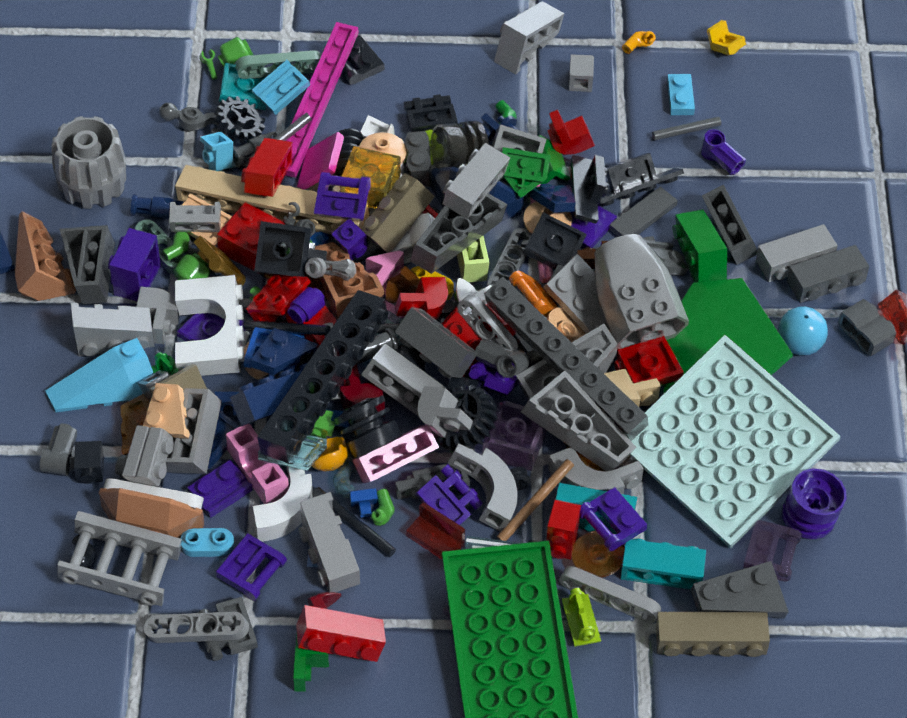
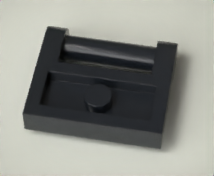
M358 35L348 56V60L357 70L352 69L347 62L342 70L346 75V80L352 85L385 70L384 62L361 35Z

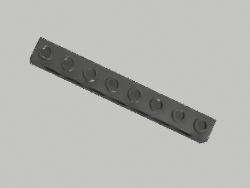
M504 277L500 278L484 293L487 305L557 373L561 374L566 371L630 441L648 426V416Z

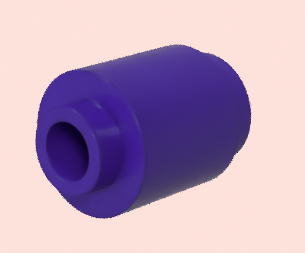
M307 287L290 303V308L287 310L289 316L298 324L308 322L325 306L323 293L317 288Z

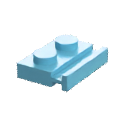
M286 60L255 86L252 91L276 115L308 88L310 82Z

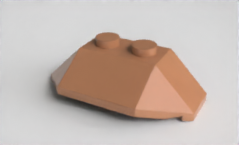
M100 488L101 506L110 520L181 538L182 534L189 529L204 527L202 509L192 508L185 503L170 498L132 490Z

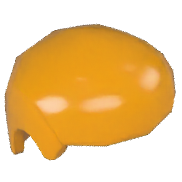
M343 437L329 438L312 445L324 448L325 450L309 448L316 450L309 461L313 468L319 471H334L342 466L348 457V450Z

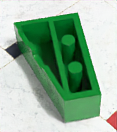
M702 209L676 214V224L672 226L673 235L679 242L694 283L726 280L727 247L705 211Z

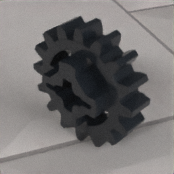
M236 96L235 100L231 97H228L226 101L222 100L214 112L216 115L214 122L219 123L217 129H223L225 131L224 135L232 136L231 140L233 142L236 138L239 139L241 144L245 140L248 141L262 134L265 129V125H263L265 118L260 117L262 111L255 110L256 104L249 105L248 99L242 102L239 96Z

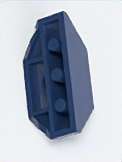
M442 167L440 169L433 168L431 171V188L443 208L445 206L442 204L445 197L443 189L449 180L454 181L456 179L459 168ZM498 181L489 194L507 204L502 221L521 215L524 196L519 198L510 187Z

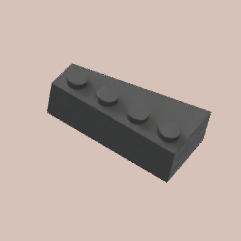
M488 193L468 219L444 206L416 242L410 261L432 274L502 222L507 204Z

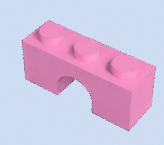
M250 424L240 426L226 433L229 454L249 483L251 482L253 489L264 504L281 499L289 489L287 476L277 462L260 459V457H267L260 452L258 435Z

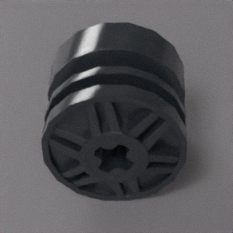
M383 395L376 398H367L345 409L338 418L334 419L336 425L348 421L350 425L340 431L341 435L351 432L355 435L353 439L346 443L353 459L402 436L395 420L383 423L381 419L390 411V408L387 407L378 412L375 407L386 401Z

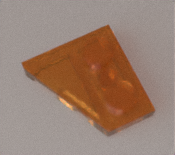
M144 394L121 405V452L124 455L129 453L136 426H143L150 403Z

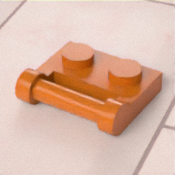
M515 271L510 275L509 281L512 285L517 286L527 300L544 317L547 318L553 309L559 308L536 279L522 271Z

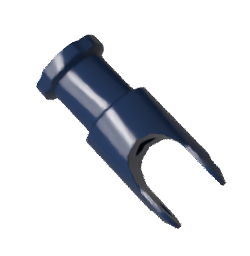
M133 194L130 213L131 216L144 214L151 215V218L169 219L170 202L182 205L184 201L158 196L145 198Z

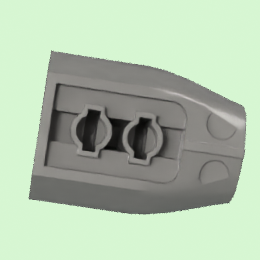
M628 234L619 236L602 244L595 251L597 296L611 335L618 344V349L665 336L666 340L674 338L689 324L688 317L667 267L640 235Z

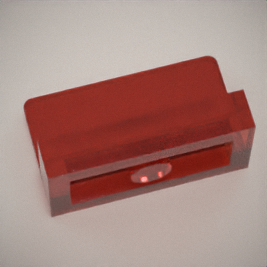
M896 289L878 303V306L885 319L894 325L897 332L895 337L898 343L904 345L907 343V294Z
M422 502L419 506V517L406 530V536L441 559L442 552L461 550L465 546V529Z

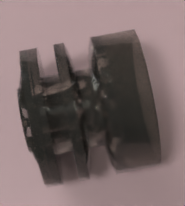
M479 121L460 122L458 125L456 123L436 125L431 135V154L435 167L438 169L442 167L460 168L463 164L467 165L475 149L480 150L485 143L489 145L483 125Z

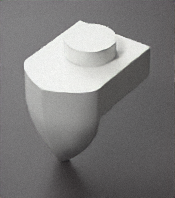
M369 115L360 131L364 135V139L371 134L381 132L395 135L392 123L388 125Z
M458 278L456 283L458 301L460 302L467 295L472 294L479 297L484 304H487L484 293L492 286L489 285L476 291L469 282Z

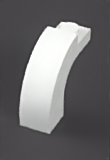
M297 457L291 460L289 463L296 464L295 461L297 460ZM287 465L290 482L287 493L275 502L253 506L257 539L264 542L283 537L302 523L300 502L313 498L311 474H305L304 468Z

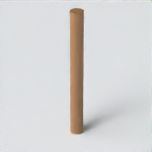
M566 459L497 535V538L502 543H505L574 467V464L569 459Z

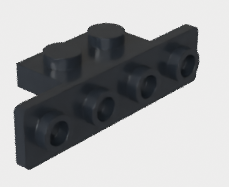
M645 153L606 167L611 191L607 192L605 197L602 196L598 204H600V207L613 204L616 198L626 199L635 196V191L640 189L649 191L657 187L656 184L662 181L665 184L678 180L677 176L684 174V171L681 168H673L656 174L650 153Z
M572 155V190L576 201L574 217L584 222L596 224L599 220L598 203L602 196H606L609 183L606 182L607 168L605 167L604 157L595 155L593 160Z

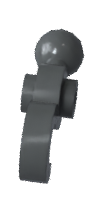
M164 103L159 109L162 119L165 121L177 119L180 126L186 130H198L209 124L219 125V123L214 122L216 117L214 112L203 115L199 109L194 107H186L180 111L177 110L173 103ZM214 128L211 130V134L217 132H222L224 134L225 131L223 129L219 130L217 128Z

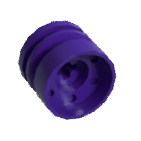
M812 468L799 473L795 477L782 507V518L785 525L794 534L806 539L823 538L832 532L847 500L846 489L842 481L833 473L824 469Z

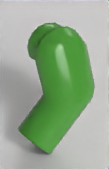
M176 232L173 245L162 250L163 256L167 261L188 250L190 237L187 232Z
M387 489L377 491L379 507L371 514L372 521L379 526L388 523L395 512Z

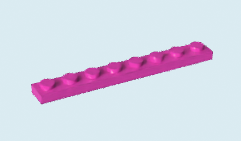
M336 22L310 80V86L306 89L292 123L305 113L310 115L312 121L286 140L293 142L292 164L286 173L287 176L296 178L358 36L359 31L356 26Z

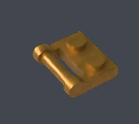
M201 235L193 242L200 249L198 255L205 262L209 263V268L212 271L221 273L224 276L235 275L237 285L243 286L245 284V275L224 252Z

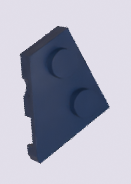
M540 184V187H535L529 192L530 198L553 213L575 211L576 201L570 185L553 186L550 184Z
M274 328L252 357L251 367L271 375H276L286 367L299 363L300 357L308 353L314 355L318 349V344Z

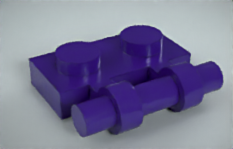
M476 362L470 368L469 376L472 379L485 382L484 386L504 394H509L518 385L516 375L509 378L503 377L497 369L481 362Z
M447 464L440 470L447 478L444 482L435 475L415 494L451 533L471 515L464 507L466 504L470 503L476 510L483 502L476 496L478 493L475 489H470L461 479L462 475L458 470L454 471ZM452 485L462 494L463 497L460 500L449 490Z

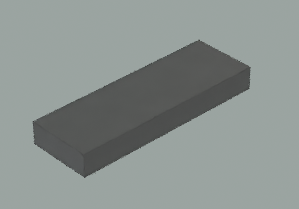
M660 186L613 221L609 226V230L618 237L628 234L639 235L676 207L678 200Z

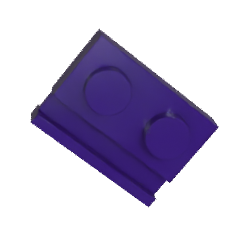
M231 460L187 487L188 493L204 498L202 509L208 513L210 518L253 491L251 482L249 483L246 480V477Z

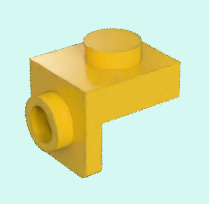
M724 20L707 29L710 47L713 51L725 55H733L746 45L745 37L730 33Z

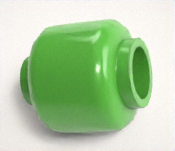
M235 37L220 46L221 54L218 55V58L224 67L225 63L235 64L239 58L253 55L245 39L241 40L239 37Z
M193 253V255L187 254L183 256L174 268L173 274L177 280L208 278L210 275L209 263L205 262L196 253Z

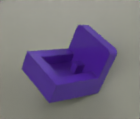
M351 219L346 220L332 233V237L342 246V250L349 254L351 260L355 257H361L366 252L368 247L366 234Z

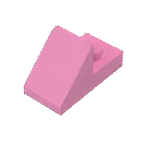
M400 250L366 259V271L377 275L384 288L385 295L389 279L394 273L404 267V252Z

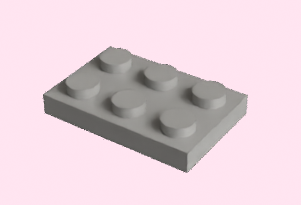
M576 254L543 288L586 334L602 324H605L607 329H609L597 296L595 272Z

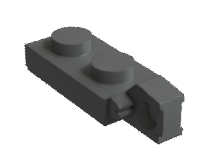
M447 464L412 471V475L407 476L406 480L395 482L397 498L403 499L412 496V499H417L418 497L415 493L435 475L444 482L447 478L440 470ZM450 465V467H451L454 471L458 470V469H456V468H454L453 466ZM458 470L462 475L461 479L469 487L470 481L467 474ZM453 485L449 488L450 491L457 490Z

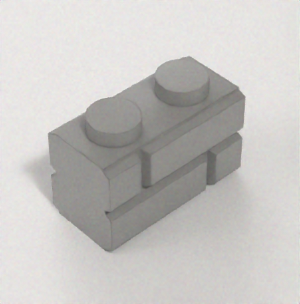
M137 425L122 476L129 482L159 487L161 479L166 475L168 454L173 451V437L162 428H149Z

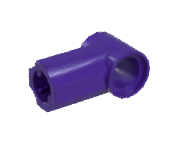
M716 129L707 131L701 149L702 156L707 160L716 161L730 175L738 173L745 165L746 159L725 142L726 138L723 132Z

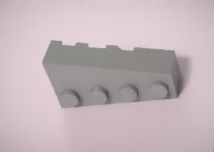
M566 371L562 372L533 396L521 411V413L605 471H612L617 468L636 448L629 438Z

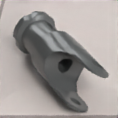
M274 131L248 140L242 146H233V161L235 165L242 167L245 162L249 161L250 157L255 153L256 147L261 145L264 138L271 139L272 135L275 138L278 134Z
M387 328L384 333L376 335L374 341L369 343L364 350L362 359L357 361L355 365L372 359L384 344H387L394 350L398 349L397 338L393 330Z

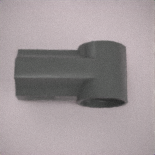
M482 339L475 350L478 352L476 356L477 361L497 369L500 375L506 378L520 374L529 366L528 356L523 351H512L487 339Z
M63 423L55 426L48 449H44L41 455V472L66 476L69 474L70 457H72L71 453L77 438V429Z

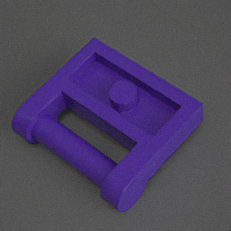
M322 172L319 179L314 214L316 216L363 221L368 192L371 187V178L361 177V179L331 176L330 173ZM333 185L359 188L358 194L328 191V187Z
M615 487L591 502H585L581 505L580 517L586 519L605 541L604 545L609 551L617 549L647 530L648 524ZM598 511L617 534H612L595 512Z
M247 533L218 568L216 577L241 591L248 599L255 601L261 594L260 590L278 568L284 566L287 558L281 552ZM265 557L268 558L270 562L253 583L247 582L246 580Z

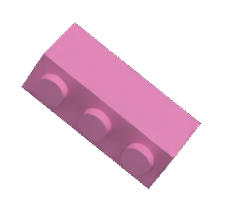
M422 425L352 461L362 482L368 483L439 448L431 429L427 425Z

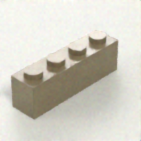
M658 612L656 621L657 654H665L667 656L692 654L699 657L707 654H720L724 657L733 655H748L751 657L767 655L770 643L767 612Z

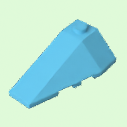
M135 338L113 347L45 390L55 412L86 409L89 405L95 404L110 406L112 402L128 400V403H134L145 399L138 382L154 373L139 340Z

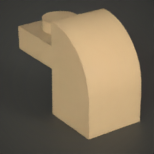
M626 369L604 373L638 407L651 405L658 400L661 385L657 378L632 383Z

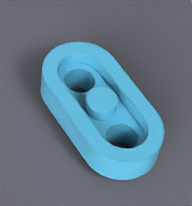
M194 528L185 531L181 536V549L184 554L190 557L226 556L234 549L233 534L225 528ZM218 538H224L223 541H217ZM191 539H198L195 542L189 541Z

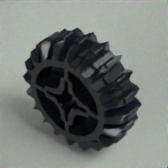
M462 385L460 390L453 387L451 394L458 400L455 408L461 409L473 421L470 430L459 429L457 432L447 430L445 437H440L432 431L433 436L444 449L454 452L458 444L475 450L476 444L483 445L482 440L485 437L491 438L489 431L496 429L493 422L498 420L496 414L498 409L494 404L493 398L480 387Z

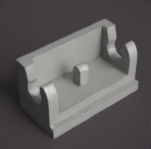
M170 202L169 224L171 232H219L221 230L220 202H215V205H176L175 202Z

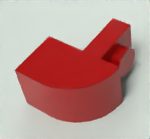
M558 110L549 113L552 123L549 124L550 129L547 131L552 145L557 152L571 155L595 146L583 116L564 123Z
M421 277L416 293H400L395 306L396 316H406L410 308L415 307L423 309L437 320L448 297L445 277Z

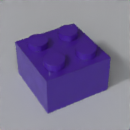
M129 228L126 235L120 238L118 250L115 255H111L108 262V269L111 272L110 283L113 285L115 296L138 302L140 288L151 286L161 267L157 235Z

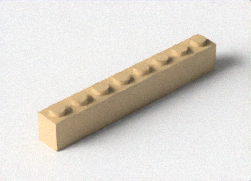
M185 165L175 185L179 201L186 202L188 195L191 193L211 205H215V202H220L221 211L233 214L246 202L283 221L284 216H288L289 212H296L295 206L289 205L290 202H296L300 206V213L298 216L293 217L296 220L293 226L301 219H308L314 223L315 231H321L326 234L332 235L338 227L348 220L316 216L314 208L317 192L279 185L273 197L244 193L245 183L241 182V176L227 174L222 171ZM366 203L364 220H352L359 228L364 225L365 220L369 217L368 203Z

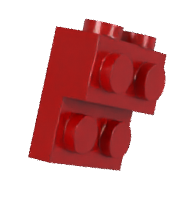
M665 336L617 349V360L614 361L615 370L626 369L632 383L657 378L660 385L678 381L684 375Z

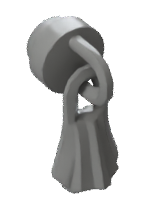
M316 257L309 259L305 266L306 273L312 278L322 277L324 274L348 281L356 274L355 263L350 259L324 261Z

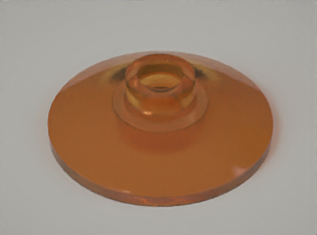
M596 531L588 532L582 535L573 546V564L575 567L601 578L610 576L623 565L624 544L613 551H609L604 545L605 541ZM597 557L603 558L602 560H595Z

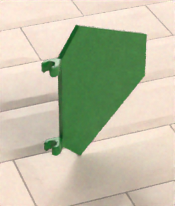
M743 278L692 283L681 301L689 324L676 337L667 340L684 374L724 335L770 375H773L793 357V353ZM677 381L664 384V385H663V386H664V394H665Z

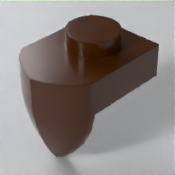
M406 266L394 273L386 285V301L397 303L400 293L415 292L420 281L416 273Z

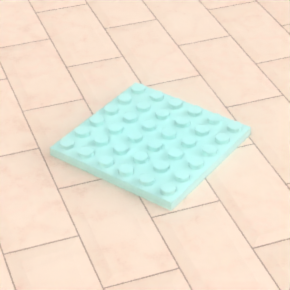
M724 335L645 412L648 416V426L631 441L636 448L630 454V457L635 461L639 460L644 470L729 548H732L790 490L795 477L803 470L811 469L840 440V435Z

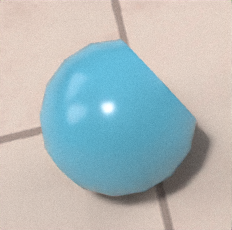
M806 306L788 310L781 318L778 326V332L791 352L799 356L818 352L823 347L828 336L827 323L822 314Z

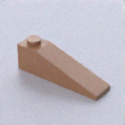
M22 211L19 214L15 268L18 291L23 296L31 297L38 301L74 294L76 288L71 271L67 268L64 269L61 261L63 257L52 248L53 240L43 222Z
M334 242L315 246L317 250L328 251V261L350 259L349 254ZM360 262L355 263L356 274L348 281L327 274L319 277L336 320H338L358 290L379 297L384 295V288L377 275L373 272L368 273L365 271L364 265Z

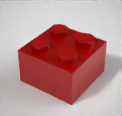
M245 202L218 232V249L224 252L230 259L254 271L261 221L279 224L286 223Z

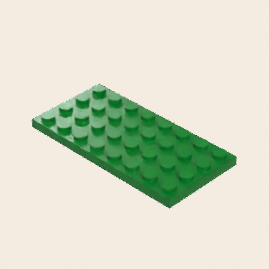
M549 541L442 552L464 718H578Z

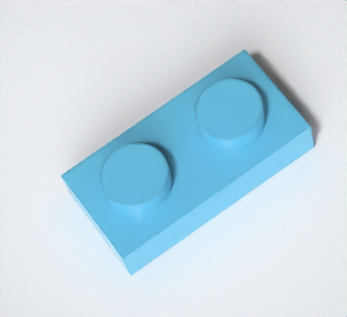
M668 74L667 84L671 115H694L695 105L691 74Z

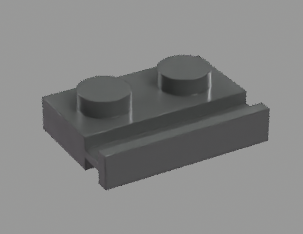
M645 240L662 260L671 275L684 276L689 270L683 256L679 252L672 250L674 247L672 243Z

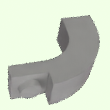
M458 444L447 464L470 475L481 484L486 495V504L479 521L501 532L511 520L517 504V487L514 477L503 460L491 450L485 448L480 455L473 449Z
M572 447L549 456L548 470L551 475L566 459H569L574 464V467L559 483L609 491L615 487L621 494H624V489L635 488L642 482L644 468L639 460L612 471H597L586 466Z

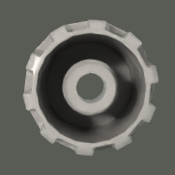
M80 116L67 124L63 123L57 130L58 135L53 137L51 145L52 165L59 190L64 192L65 199L69 203L79 202L82 204L83 209H91L93 204H98L101 207L110 205L112 197H120L124 191V183L126 181V158L117 129L112 124L105 123L103 118L96 116L94 118H83V116Z

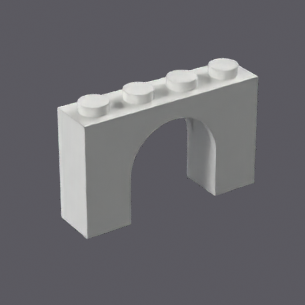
M235 275L175 281V302L179 316L212 313L225 320L223 328L211 338L175 343V364L179 371L193 363L197 366L201 376L240 372V362H244L243 346L240 347V341H244L243 326H239V320L244 319L243 307L239 305V300H243L242 285H237Z

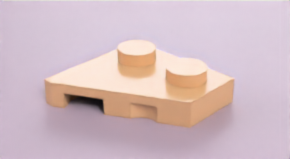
M156 383L143 426L162 428L172 437L189 439L190 433L185 425L187 413L183 405V388L177 384Z

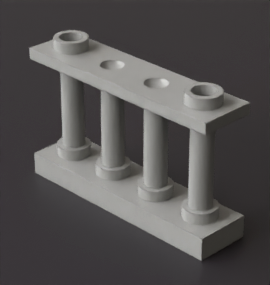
M78 511L75 518V533L80 536L70 563L59 561L58 578L69 584L78 583L137 599L146 605L162 606L164 602V589L159 588V584L167 561L169 559L178 561L181 553L182 539ZM92 538L106 542L96 570L80 566L89 540ZM118 545L132 549L122 577L106 573L115 547ZM144 552L158 556L148 584L132 580L141 554Z

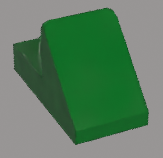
M296 632L293 676L294 691L305 692L306 681H311L312 667H329L328 653L298 648Z

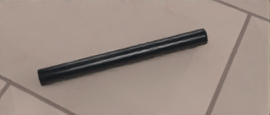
M246 320L244 322V329L254 331L255 327L269 330L276 328L287 333L327 336L331 330L329 325Z
M317 487L312 495L316 497L326 492ZM333 498L332 506L334 513L339 515L340 518L387 556L391 557L396 552L395 547Z

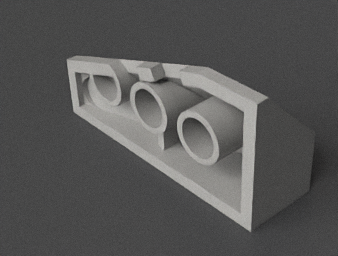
M605 324L600 325L572 342L597 368L618 346ZM543 359L516 375L519 387L529 401L560 374Z

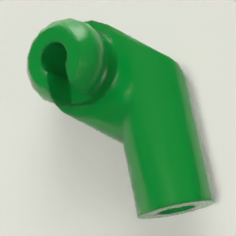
M504 100L496 104V110L504 118L508 116L517 118L515 111Z

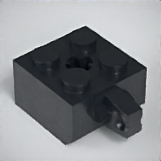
M261 221L254 271L271 275L305 277V266L308 260L319 257L325 261L327 260L328 251L315 249L316 243H310L311 228ZM280 244H286L287 249H290V253H285V257H280V253L276 251L278 246L281 248Z

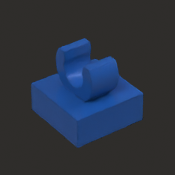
M215 392V395L221 400L220 411L223 414L226 406H232L233 415L237 416L230 397L239 392Z
M376 488L351 491L349 494L350 507L359 506L360 518L371 517L370 505L377 504L378 499Z

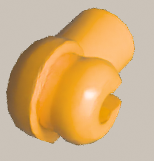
M651 31L635 32L622 45V50L630 54L636 47H648L653 44L656 36Z

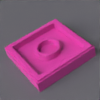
M336 132L308 149L297 185L299 188L306 190L318 183L322 172L330 173L331 175L335 173L344 139L342 134Z

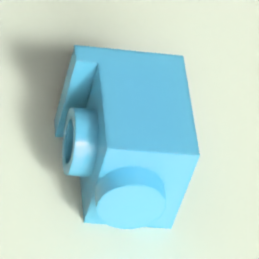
M222 132L200 137V141L204 144L202 157L204 162L209 165V170L222 171L232 167L233 141Z

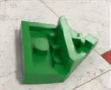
M502 147L501 152L510 157L506 172L502 177L519 198H522L547 179L550 161L549 154Z

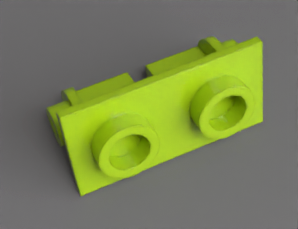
M580 588L572 589L568 598H562V603L574 647L601 642L588 594H585Z

